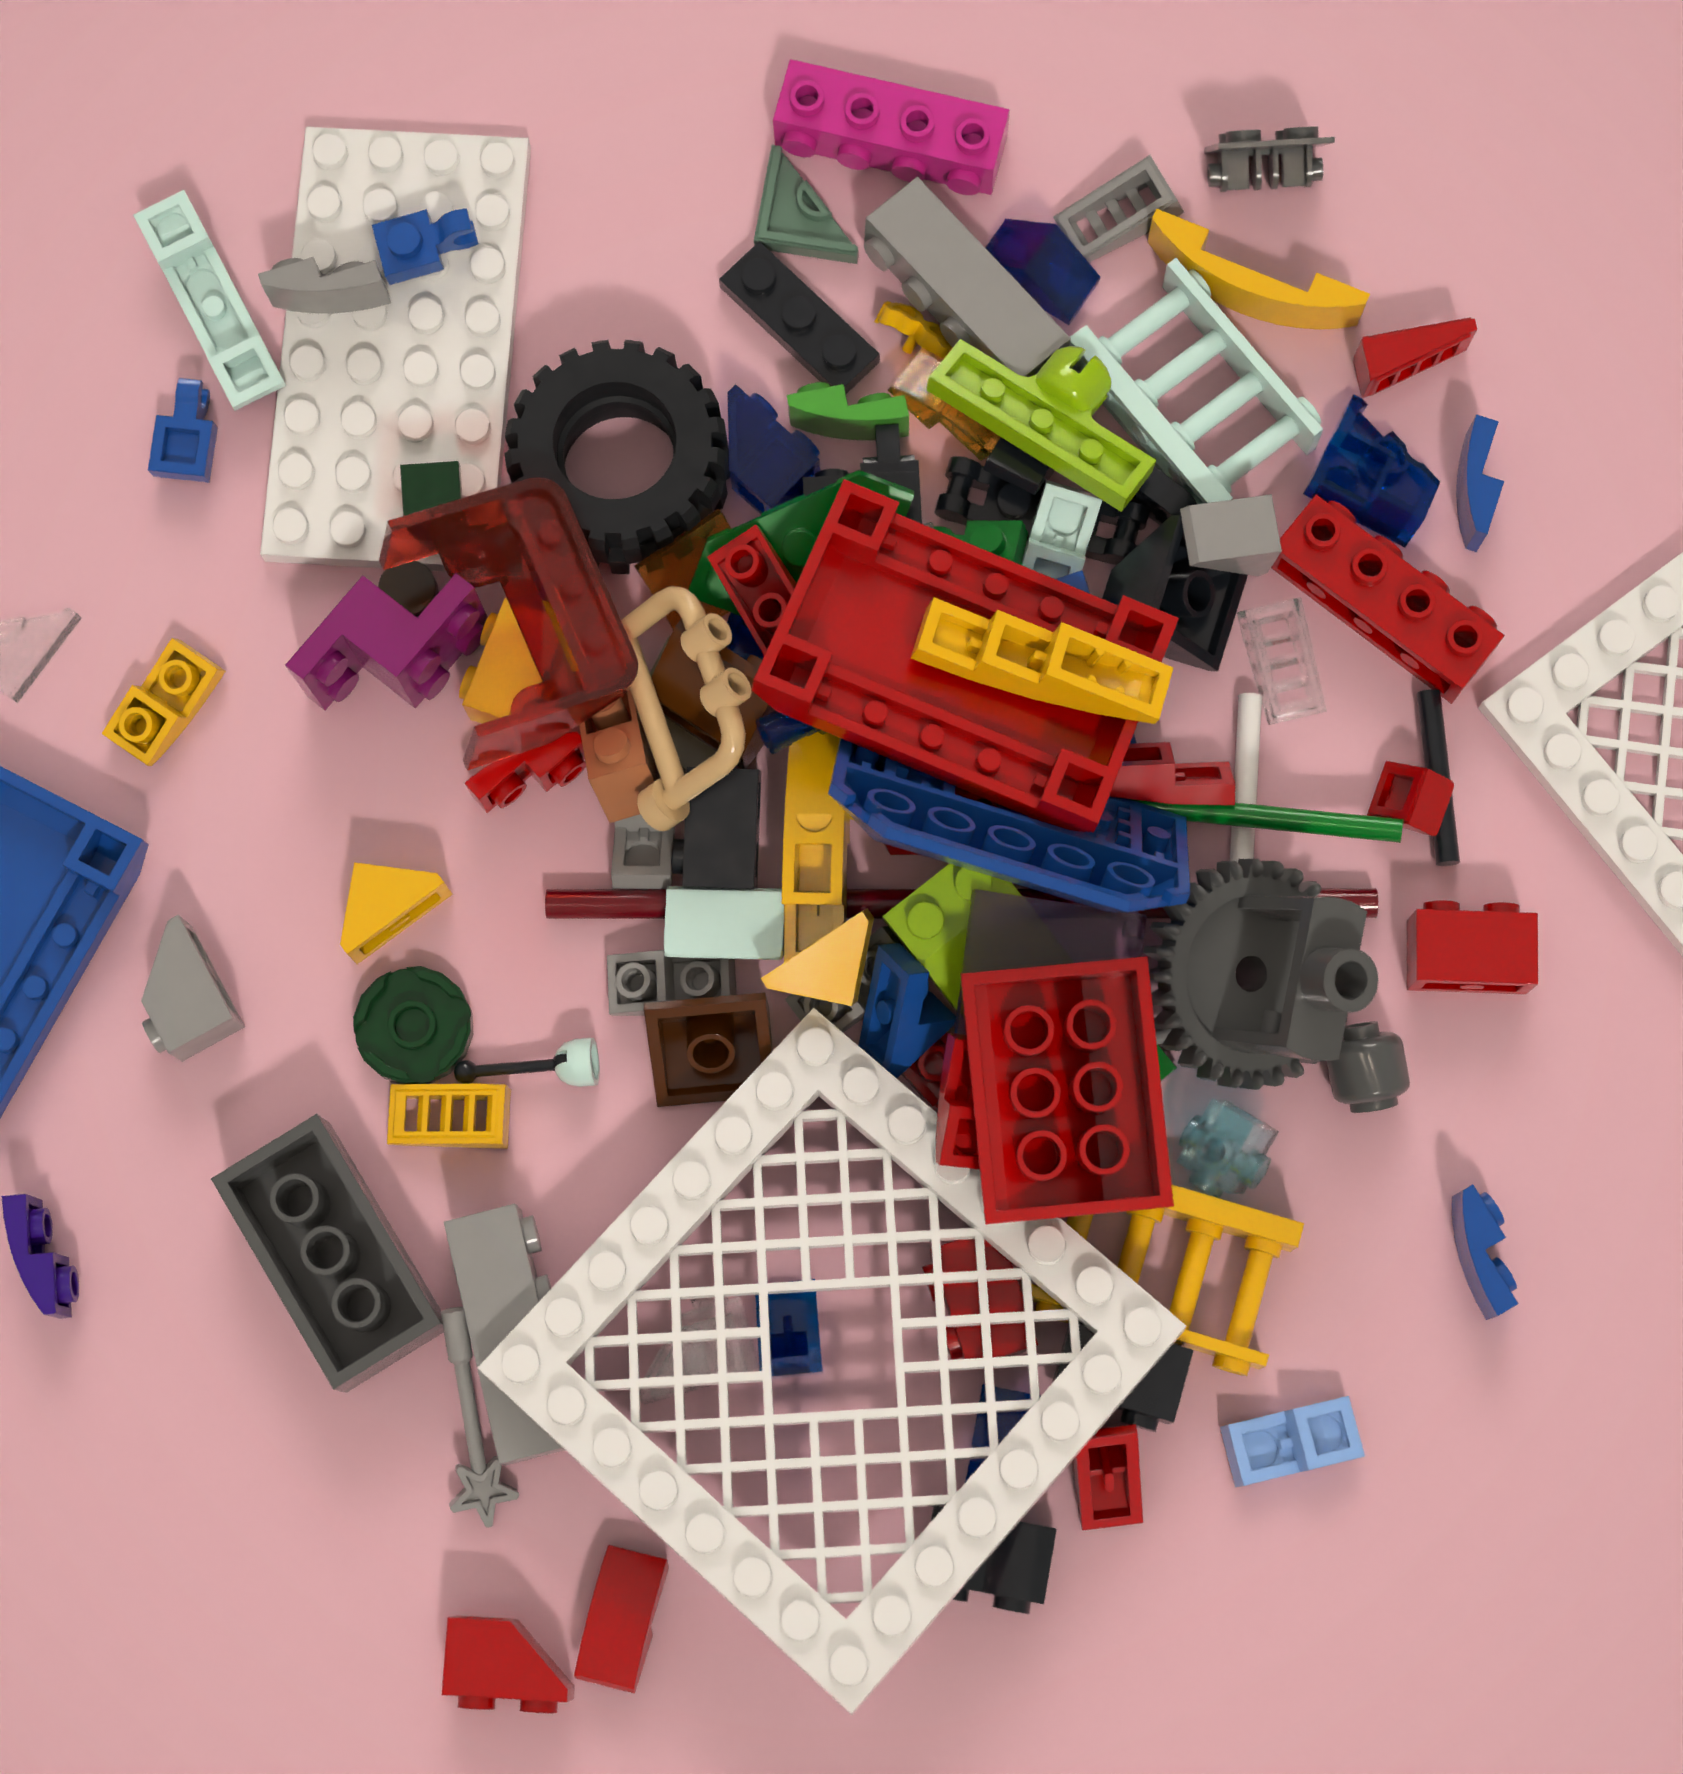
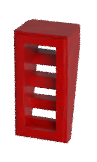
M1469 317L1364 336L1353 358L1362 398L1372 396L1466 351L1477 331L1475 318L1471 319Z

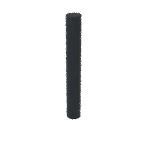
M1437 689L1423 690L1417 693L1425 768L1451 780L1441 692ZM1452 795L1439 832L1436 836H1433L1437 866H1450L1460 863Z

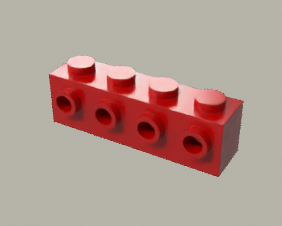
M1316 494L1281 536L1280 544L1282 551L1271 569L1429 688L1440 690L1441 697L1452 704L1492 655L1505 635L1496 629L1497 624L1495 620L1484 610L1476 606L1466 607L1450 595L1448 585L1440 577L1430 571L1423 570L1420 572L1402 559L1403 554L1401 550L1389 539L1380 535L1373 537L1356 524L1355 516L1345 506L1336 501H1329L1327 503Z

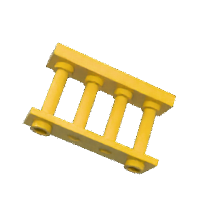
M1172 1185L1174 1207L1126 1211L1131 1216L1117 1267L1138 1284L1155 1223H1161L1163 1215L1186 1221L1185 1231L1190 1233L1169 1309L1174 1316L1186 1325V1329L1174 1344L1214 1356L1212 1367L1233 1374L1248 1376L1250 1367L1256 1369L1264 1368L1269 1358V1354L1249 1349L1272 1260L1273 1258L1280 1257L1281 1250L1292 1252L1298 1248L1305 1223ZM1094 1214L1068 1217L1066 1223L1087 1240ZM1222 1232L1246 1239L1244 1249L1249 1251L1225 1341L1189 1331L1214 1240H1221ZM1031 1284L1032 1301L1037 1303L1035 1311L1065 1309L1038 1285ZM1061 1320L1059 1322L1069 1323V1320Z

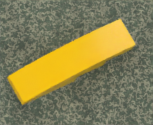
M935 597L926 608L911 655L913 660L965 679L1027 698L1093 714L1156 724L1160 719L1174 668L1063 622L1052 632L1000 610H997L989 620Z

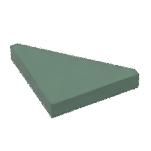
M772 145L755 231L754 246L760 241L769 251L857 264L859 257L858 247L851 243L832 218V213L807 180L804 181L783 154L781 146Z

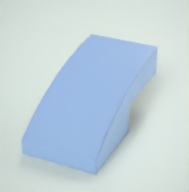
M1349 1396L1220 1427L1235 1488L1365 1457Z

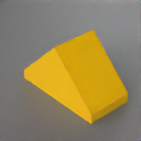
M354 862L340 945L358 965L453 894L438 873Z
M868 908L861 911L760 979L767 989L853 1006L858 1001L874 917Z

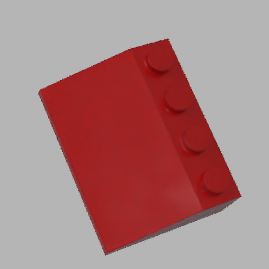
M1148 956L960 974L985 1225L1174 1207Z

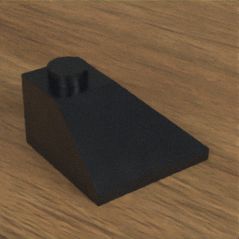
M1171 515L1111 570L1102 599L1118 605L1122 596L1125 595L1178 617V622L1164 658L1207 671H1218L1248 575L1190 566L1182 516Z

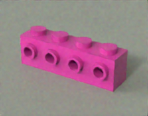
M790 59L773 117L775 145L783 147L785 151L798 157H812L815 154L837 159L843 166L855 170H865L871 167L889 171L898 179L906 182H911L918 176L921 181L928 180L945 184L950 190L962 195H975L978 192L992 195L1008 136L1010 109Z

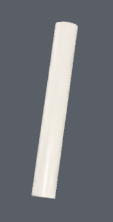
M1242 693L1238 696L1234 770L1236 803H1257L1262 695L1256 693ZM1231 826L1230 861L1238 863L1239 859H1254L1255 828Z

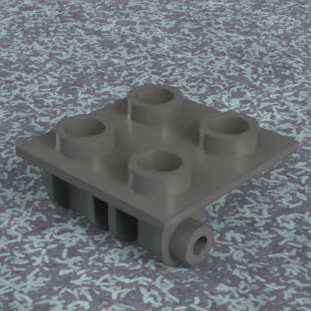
M1318 126L1284 128L1283 130L1275 131V140L1261 141V130L1228 131L1225 134H1219L1218 144L1204 148L1205 153H1217L1218 162L1208 164V186H1219L1220 192L1249 189V156H1251L1253 189L1260 190L1262 184L1261 155H1268L1270 189H1277L1279 183L1278 154H1281L1282 187H1311L1312 181H1322L1323 160L1322 158H1313L1312 147L1335 143V137L1319 138Z

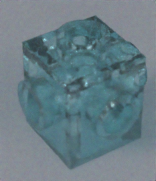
M1212 1098L1202 1116H1194L1184 1129L1179 1141V1145L1184 1149L1176 1162L1192 1171L1188 1179L1189 1182L1212 1196L1220 1198L1224 1191L1230 1194H1244L1247 1187L1250 1189L1256 1188L1265 1176L1271 1163V1158L1266 1156L1279 1131L1229 1101Z

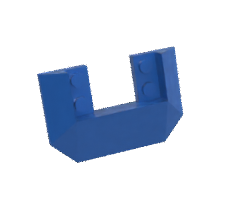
M839 739L828 794L875 841L1106 912H1133L1186 904L1191 892L1187 820L1184 816L1130 799L1109 796L1099 824L1093 833L1073 831L955 795L956 786L844 739Z

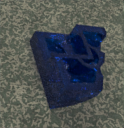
M1353 394L1303 494L1311 499L1317 494L1327 503L1329 501H1336L1342 504L1355 516L1357 523L1406 547L1425 520L1440 481L1423 463L1416 461L1407 452L1406 444L1393 431L1383 437L1362 414L1368 404L1362 398Z

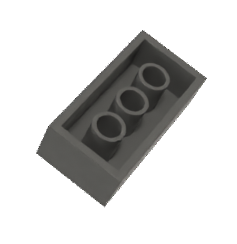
M315 1114L211 1178L333 1390L349 1392L444 1332L441 1309L331 1123L318 1114Z

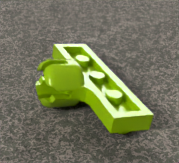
M960 339L929 376L926 391L1122 512L1151 475L1156 459L1099 425L1092 418L1108 397L1107 393L1112 384L1108 369L1097 356H1094L1083 370L1078 373L1072 368L1085 354V349L1077 346H1068L1057 349L1037 374L1025 377L1015 373Z

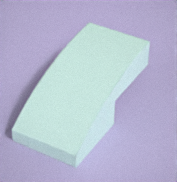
M1046 480L1021 565L1054 579L1081 571L1086 560V550L1102 500L1092 493Z

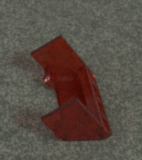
M542 477L528 478L387 521L379 557L383 570L439 554L443 566L451 578L457 573L474 588L500 581L542 679L541 683L526 687L515 696L509 715L474 726L463 757L467 771L552 743L624 696L630 690L638 673L636 653L569 499L557 483Z

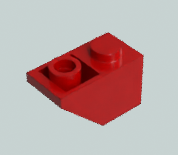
M459 1615L447 1617L441 1695L458 1696V1708L495 1709L496 1698L520 1700V1711L557 1713L558 1702H569L574 1699L575 1686L518 1619Z

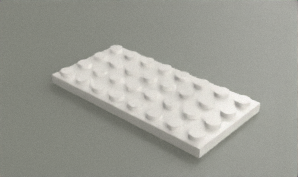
M306 127L292 258L304 260L314 257L322 276L332 274L337 267L348 262L359 261L367 263L376 260L391 303L366 310L332 314L303 313L286 310L280 363V375L286 386L278 389L260 551V555L265 562L388 568L397 561L415 560L427 566L430 571L459 572L431 546L422 541L405 526L400 465L459 461L464 518L498 516L531 156L529 138ZM467 208L470 221L474 223L479 244L467 249L440 254L444 270L389 285L379 256L372 229L373 224L427 209L433 224L448 212Z

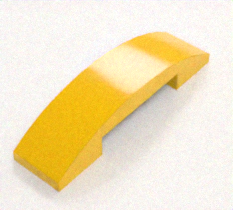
M1156 208L1152 217L1147 242L1166 265L1177 258L1187 271L1191 269L1197 271L1210 288V298L1218 304L1257 320L1294 328L1320 330L1340 329L1358 325L1370 293L1317 272L1309 291L1306 292L1206 252L1205 246L1209 229Z

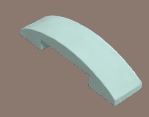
M185 190L133 214L234 411L286 386Z

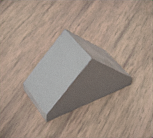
M1272 494L1189 505L1180 509L1190 566L1261 576L1268 573L1282 551Z

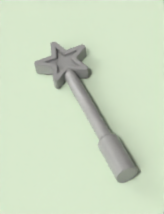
M454 1307L441 1311L448 1360L454 1364L471 1468L460 1463L455 1466V1470L464 1488L449 1503V1507L454 1513L476 1508L485 1527L493 1526L496 1503L516 1500L519 1497V1492L516 1488L499 1481L502 1465L499 1464L497 1456H494L486 1464L469 1363L473 1357L470 1335L463 1307Z

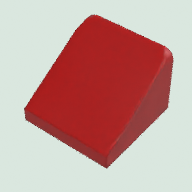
M1386 761L1367 816L1403 819L1402 828L1429 836H1436L1454 789V782L1428 768Z

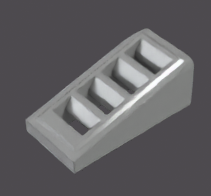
M1149 155L1053 218L1083 266L1149 233L1156 208L1177 217L1184 213L1151 155ZM1146 187L1150 188L1156 198V201L1146 206L1138 192ZM1126 197L1129 198L1137 211L1128 219L1118 201ZM1106 207L1117 223V226L1109 231L1097 213ZM1086 217L1098 238L1088 243L1076 223Z

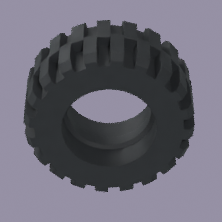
M609 340L591 342L593 352L579 356L577 350L573 348L560 354L561 366L552 371L549 366L544 365L532 376L536 387L533 393L527 389L521 390L514 403L518 418L508 420L505 432V439L509 450L504 453L506 469L519 507L524 512L529 527L538 538H546L552 552L562 559H566L572 554L576 557L579 567L594 572L598 569L600 562L608 563L612 574H629V564L644 562L646 571L662 567L660 556L670 551L677 558L692 549L690 537L695 533L700 537H705L714 525L713 511L723 509L728 495L726 480L731 478V459L725 422L721 418L719 403L713 391L709 388H703L701 375L689 364L682 365L679 369L675 354L661 347L656 348L653 355L645 353L643 342L625 340L623 349H611ZM621 417L641 419L654 424L669 436L673 446V459L668 470L657 483L638 495L623 499H603L591 496L571 484L566 474L565 461L574 442L587 429L602 421Z

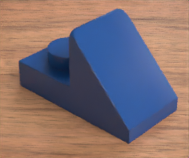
M900 943L878 945L858 1044L860 1048L896 1078L938 1041L957 1020V1017L932 992L928 991L929 971Z

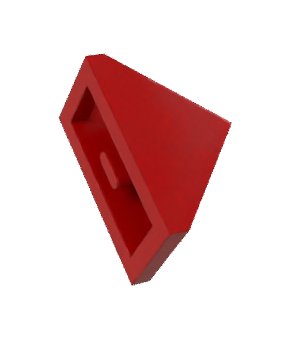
M1136 1424L1099 1429L1072 1460L1082 1531L1143 1523Z

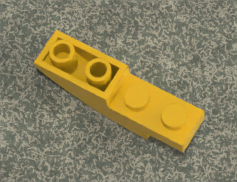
M791 724L782 863L784 962L846 922L847 844H850V815L828 794L840 738L808 724Z

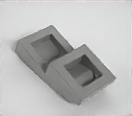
M641 814L616 821L611 868L612 888L667 889L668 886H672V855L675 826L668 831H658L648 825Z

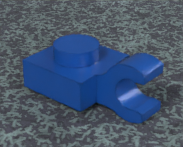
M467 208L448 212L433 224L427 209L372 225L384 275L389 285L444 270L440 254L467 249L479 244L474 223L470 221Z
M179 378L176 387L173 417L156 415L148 471L153 477L210 483L218 427L213 421L203 420L208 411L210 391L202 389V380Z

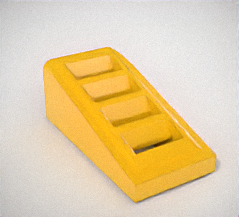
M391 1084L387 1144L399 1146L508 1149L511 1089L507 1084ZM407 1099H419L417 1131H405ZM431 1099L441 1100L439 1131H429ZM454 1100H464L463 1131H452ZM477 1101H487L486 1131H475Z

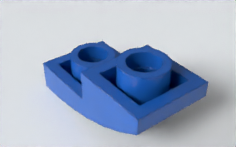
M1471 1185L1452 1196L1453 1232L1465 1279L1483 1316L1488 1320L1518 1305L1517 1300L1512 1294V1291L1517 1289V1285L1503 1261L1498 1257L1491 1260L1486 1252V1249L1506 1238L1499 1227L1505 1223L1504 1217L1488 1193L1483 1192L1479 1195L1474 1185Z

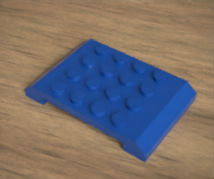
M1 766L0 1118L139 878L149 846L143 839Z

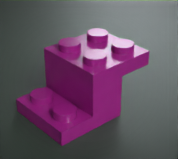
M457 573L453 575L418 617L414 616L362 575L285 666L307 697L325 711L334 700L341 702L353 691L359 680V674L357 673L362 667L416 709L424 698L431 700L441 692L450 677L448 670L462 654L469 656L480 646L481 633L488 616L474 586Z

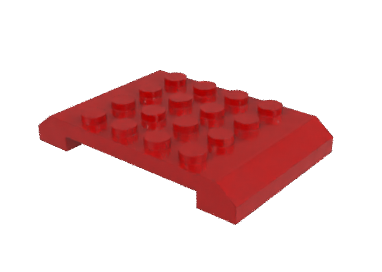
M844 479L754 677L751 690L781 714L1033 819L1073 831L1093 833L1099 824L1138 721L1093 714L1034 700L977 683L911 659L926 608L935 597L989 620L997 610H1000L1052 632L1063 622L1161 663L1179 618L1125 595L1122 596L1118 605L897 514L899 501Z

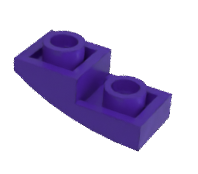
M28 1194L2 1196L3 1217L10 1250L21 1280L32 1300L43 1315L59 1319L72 1318L71 1303L77 1302L79 1298L78 1273L75 1266H69V1257L54 1252L45 1253V1244L51 1243L53 1234L52 1218L49 1209L43 1208V1200Z

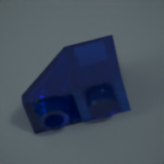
M735 384L727 392L732 489L761 515V513L803 495V477H815V473L820 471V459L818 458L820 452L815 444L801 431L795 430L791 434L776 421L778 414L766 399L755 392L749 397Z

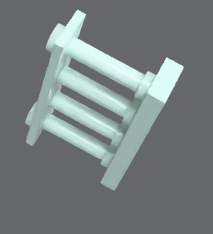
M1175 258L1167 264L1162 288L1168 294L1108 339L1104 336L1097 338L1089 327L1085 325L1070 336L1069 346L1085 349V354L1072 369L1080 373L1091 358L1097 356L1107 367L1112 383L1107 393L1108 397L1102 404L1143 452L1156 459L1155 467L1182 486L1195 499L1197 504L1233 500V497L1230 495L1232 492L1231 485L1291 439L1295 441L1306 455L1314 451L1323 431L1320 425L1321 418L1315 407L1306 398H1296L1210 298L1211 291L1204 278L1193 269L1187 271L1178 259ZM1183 311L1204 336L1145 381L1141 379L1134 381L1121 366V357ZM1217 354H1220L1240 379L1181 424L1176 421L1170 424L1157 409L1159 405L1158 399ZM1256 396L1277 422L1218 467L1214 465L1207 467L1193 451L1195 449L1194 442Z

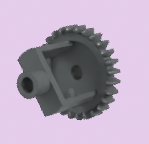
M1239 859L1238 863L1236 861L1217 862L1216 870L1200 869L1196 871L1198 884L1190 882L1191 893L1187 903L1163 907L1171 922H1152L1150 926L1163 940L1162 944L1159 946H1144L1143 950L1144 954L1158 961V967L1150 969L1149 975L1151 982L1158 983V989L1151 993L1152 1003L1163 1008L1154 1018L1155 1029H1171L1162 1044L1165 1050H1182L1178 1064L1186 1068L1196 1069L1198 1067L1196 1077L1200 1079L1217 1080V1085L1252 1090H1259L1263 1085L1280 1086L1284 1083V1077L1298 1078L1302 1076L1304 1068L1301 1063L1317 1064L1320 1061L1339 1060L1348 1012H1357L1367 1007L1373 1000L1378 988L1377 968L1370 956L1360 950L1367 911L1359 905L1342 898L1316 897L1321 891L1320 884L1315 881H1303L1304 875L1302 871L1296 868H1284L1283 864L1278 861H1260L1259 859Z

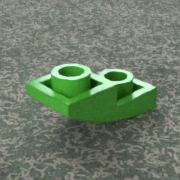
M825 382L807 384L799 388L797 393L787 395L790 425L800 430L838 439L876 440L875 425L899 424V438L909 436V412L905 395L891 397L888 393H875L861 398L858 404L848 405L844 384L830 386V384Z

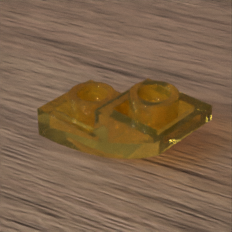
M923 348L920 349L887 391L894 397L905 395L908 410L921 423L930 429L940 422L982 461L991 454L1001 437L926 391L929 376L944 358Z

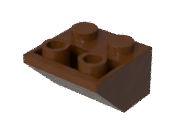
M681 618L675 626L651 678L664 716L717 752L721 742L720 726L717 718L711 715L701 703L700 689L705 684L697 662L690 659L681 646L680 638L682 633L686 631ZM727 645L719 651L725 670L727 668L738 669L747 677L752 688L754 677L762 659L750 655L745 660L727 648ZM752 690L750 698L739 705L746 732L745 748L737 764L741 769L748 768L785 716L775 711Z

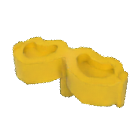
M885 301L874 323L891 326L899 332L909 335L902 347L905 353L912 354L918 344L929 352L931 358L937 364H940L953 348L942 335L940 326L924 320L923 315L913 306Z

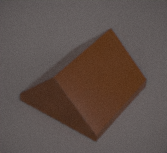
M765 992L644 1003L657 1107L727 1101L773 1051L769 1005Z

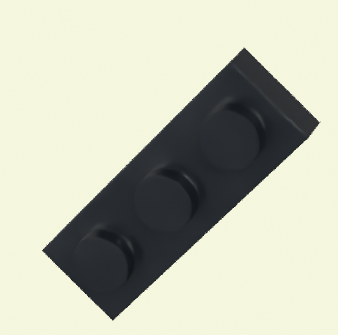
M760 241L719 279L720 288L820 382L828 383L830 386L844 384L845 394H847L880 363V353Z

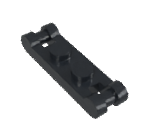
M961 456L951 457L945 473L946 478L949 479L946 493L939 495L934 513L944 520L966 525L967 520L1023 521L1029 538L1044 485L1033 495L983 470L984 466L972 459ZM971 487L987 491L984 506L971 503L968 500ZM1102 500L1085 557L1117 565L1137 547L1135 542L1138 532L1146 528L1150 510L1142 504L1130 501L1121 512ZM1100 521L1116 525L1113 538L1106 539L1096 536Z

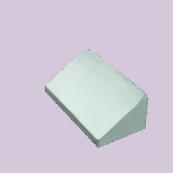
M668 886L666 889L664 956L681 958L782 959L784 956V904H782V888L735 889Z

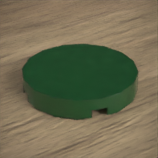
M422 966L406 967L407 969H399L393 973L390 971L376 978L360 997L353 1016L357 1048L363 1060L386 1080L398 1084H431L451 1074L455 1066L466 1057L474 1035L472 1010L463 991L443 973Z

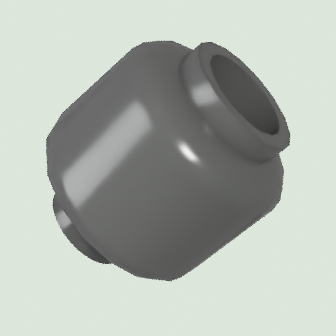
M1377 1021L1345 1026L1339 1060L1327 1061L1334 1098L1340 1103L1349 1104L1352 1113L1373 1112L1397 1106V1096L1406 1092L1410 1086L1401 1038L1392 1032H1380Z

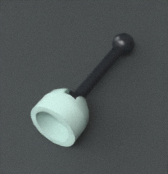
M581 1038L565 1042L556 1051L553 1059L475 1065L469 1060H463L455 1066L454 1076L458 1082L469 1084L476 1077L555 1071L559 1079L568 1085L578 1087L598 1085L600 1075L598 1048L594 1038Z

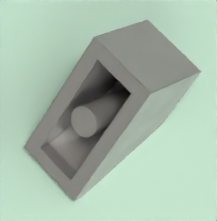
M179 915L169 919L141 1000L150 1017L143 1021L142 1025L152 1045L159 1053L167 1050L169 1054L183 1062L245 1028L193 927Z

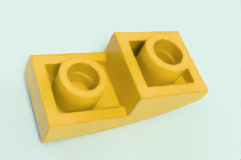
M171 638L142 686L132 685L101 734L147 766H153L192 721L226 671L180 639Z

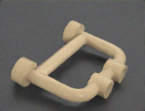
M674 586L656 592L620 621L613 618L600 620L585 632L582 641L586 655L600 669L612 671L622 665L660 775L659 779L639 793L637 805L646 823L658 831H668L686 819L690 812L689 801L728 775L739 763L745 748L746 737L739 705L751 696V685L747 677L735 668H727L725 670L719 653L720 650L732 641V632L727 622L717 614L709 613L706 615L701 603L693 593L686 588ZM672 611H677L682 618L686 631L681 635V646L686 655L697 662L705 684L700 689L701 703L711 715L717 718L721 731V742L718 751L687 774L684 773L637 638Z

